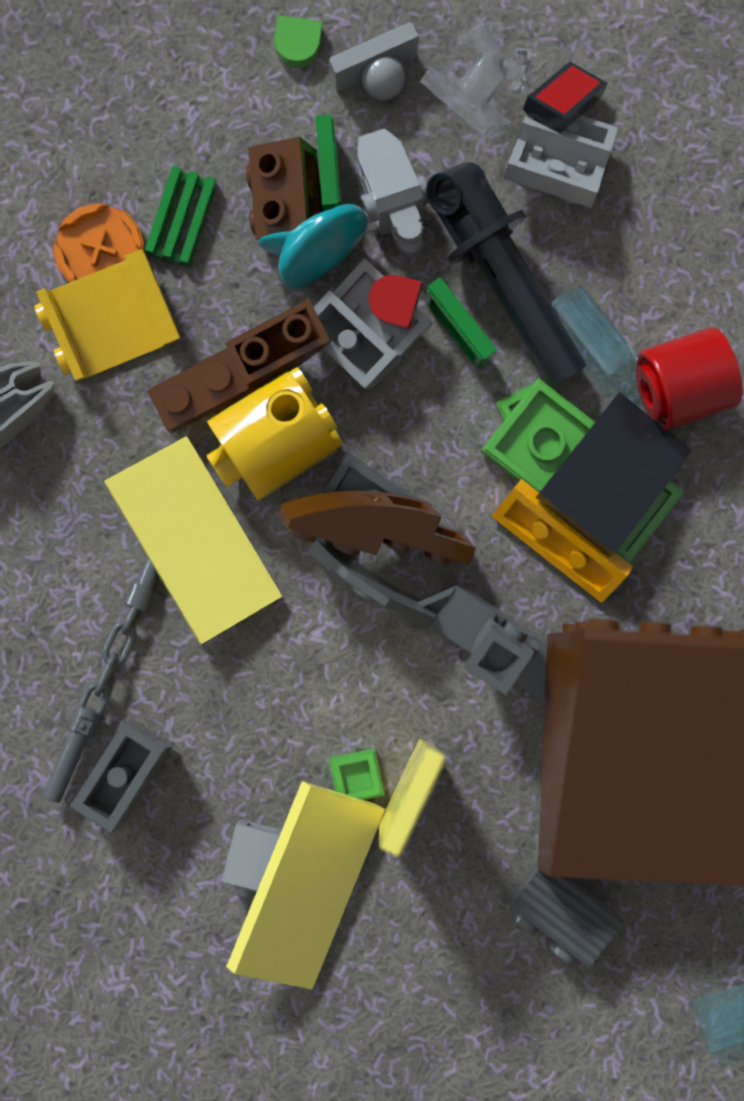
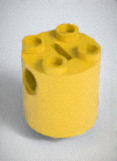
M298 367L289 372H284L207 421L221 445L206 456L226 488L243 478L257 501H260L338 451L337 448L343 445L340 436L335 430L337 426L323 404L317 405L310 393L312 389Z

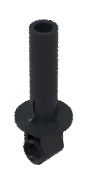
M463 162L434 174L427 183L426 195L429 204L436 211L457 246L447 257L450 265L459 263L468 257L471 258V262L476 261L551 388L587 367L588 365L510 236L513 234L512 229L527 217L524 211L520 210L508 215L488 183L484 171L473 162Z

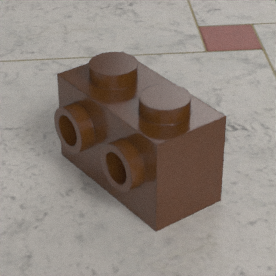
M301 137L248 147L250 164L246 166V180L252 191L253 209L250 211L249 221L256 240L259 241L263 236L292 231L305 220L322 212L317 149Z

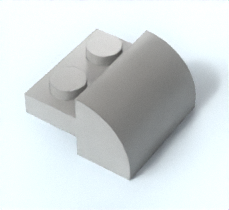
M526 113L503 179L515 182L525 189H536L560 197L563 201L570 204H581L592 208L618 127L581 115L562 133H559Z
M364 258L334 292L329 290L314 306V309L331 340V343L323 349L366 390H369L385 379L403 361L402 357L433 323L417 307L410 330L379 320L370 308L369 293L373 284L383 275Z

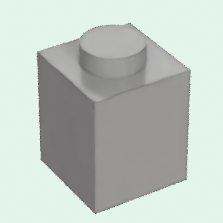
M242 819L236 823L221 881L232 885L231 892L255 898L282 829Z

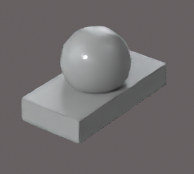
M408 22L330 57V80L336 92L338 93L361 82L368 95L380 101L393 99L399 94L405 83V72L402 63L416 58L418 53L419 35L413 23Z

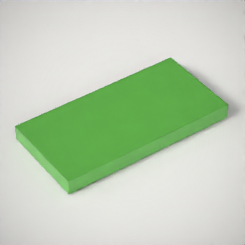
M538 378L480 452L519 482L522 479L536 491L540 492L594 424V421ZM669 481L616 553L630 563L680 499L684 491Z

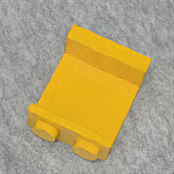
M143 249L126 255L125 261L53 290L44 288L36 291L41 303L34 305L35 311L44 330L47 332L53 329L60 347L54 349V354L64 375L72 373L75 381L83 380L182 339Z

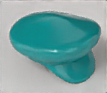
M344 204L312 216L292 231L263 236L259 239L258 244L264 251L280 256L278 269L282 283L291 290H302L321 279L353 251L366 232L368 217L359 206Z

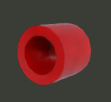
M708 327L641 350L637 356L635 377L641 401L649 416L658 422L664 430L668 431L735 408L741 403L743 389L738 362L726 337L716 327Z

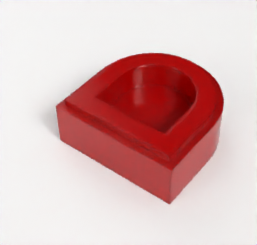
M399 275L381 277L373 284L369 293V305L372 312L384 323L410 330L423 283Z

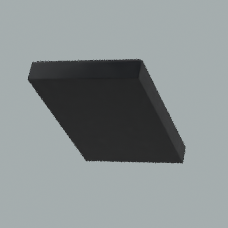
M619 392L535 498L605 555L611 557L617 552L692 450L669 431L664 430L658 422Z

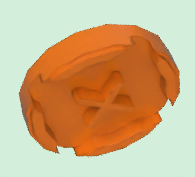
M94 203L80 207L64 218L58 228L60 232L57 235L56 241L54 240L53 253L57 268L70 283L125 261L126 255L140 249L144 250L146 245L140 227L129 213L120 208L118 210L114 207H108L107 204Z

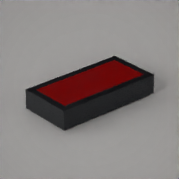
M570 61L527 96L523 111L557 132L562 133L603 96L608 83Z

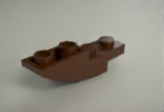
M307 299L225 343L226 349L147 391L167 432L173 434L211 413L219 414L284 372H289L299 367L330 344L331 340L310 299Z
M376 491L328 492L282 503L279 514L287 528H289L288 532L291 535L308 542H315L317 537L331 541L336 549L354 556H358L361 551L377 556L382 542H384L388 546L404 552H408L410 547L423 550L428 558L441 564L450 565L452 560L469 565L476 550V547L462 532L439 525L442 517L429 502L404 495Z

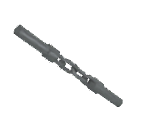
M148 557L137 582L130 587V594L126 596L123 602L131 608L127 619L113 626L103 647L102 656L107 664L99 682L91 683L86 687L68 728L71 731L42 795L45 799L56 803L61 802L89 737H93L108 704L110 691L105 684L113 666H120L127 660L136 640L137 632L132 624L137 612L147 613L150 608L149 602L154 598V587L159 575ZM122 629L121 633L123 635H127L128 632L130 635L121 656L117 659L118 654L116 652L111 653V655H109L118 631ZM93 690H95V696H100L103 693L97 711L86 707Z

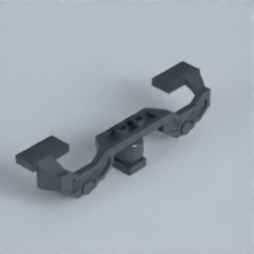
M350 453L345 456L323 493L376 491L419 499ZM317 537L309 552L329 572L347 584L353 585L352 589L359 596L369 602L380 603V606L398 618L426 630L432 627L471 653L464 668L505 696L513 684L516 683L545 702L546 640L459 583L418 598L396 588L361 565L350 554L336 549L332 545L333 542Z

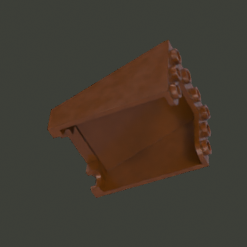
M588 619V622L577 621L575 624H563L562 632L547 634L538 869L550 877L744 885V629H741V631H723V627L692 625L690 626V634L671 633L672 624L640 622L639 631L620 630L619 620Z

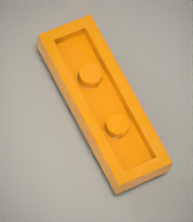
M521 479L491 517L602 603L629 575L633 566L617 553L611 557L605 555L535 498L539 492Z

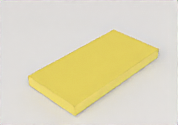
M187 436L104 481L110 495L199 645L209 641L282 597Z
M420 738L379 824L380 848L396 856L402 854L446 761L445 756L434 745Z
M302 781L226 967L237 975L313 990L385 809L375 803Z

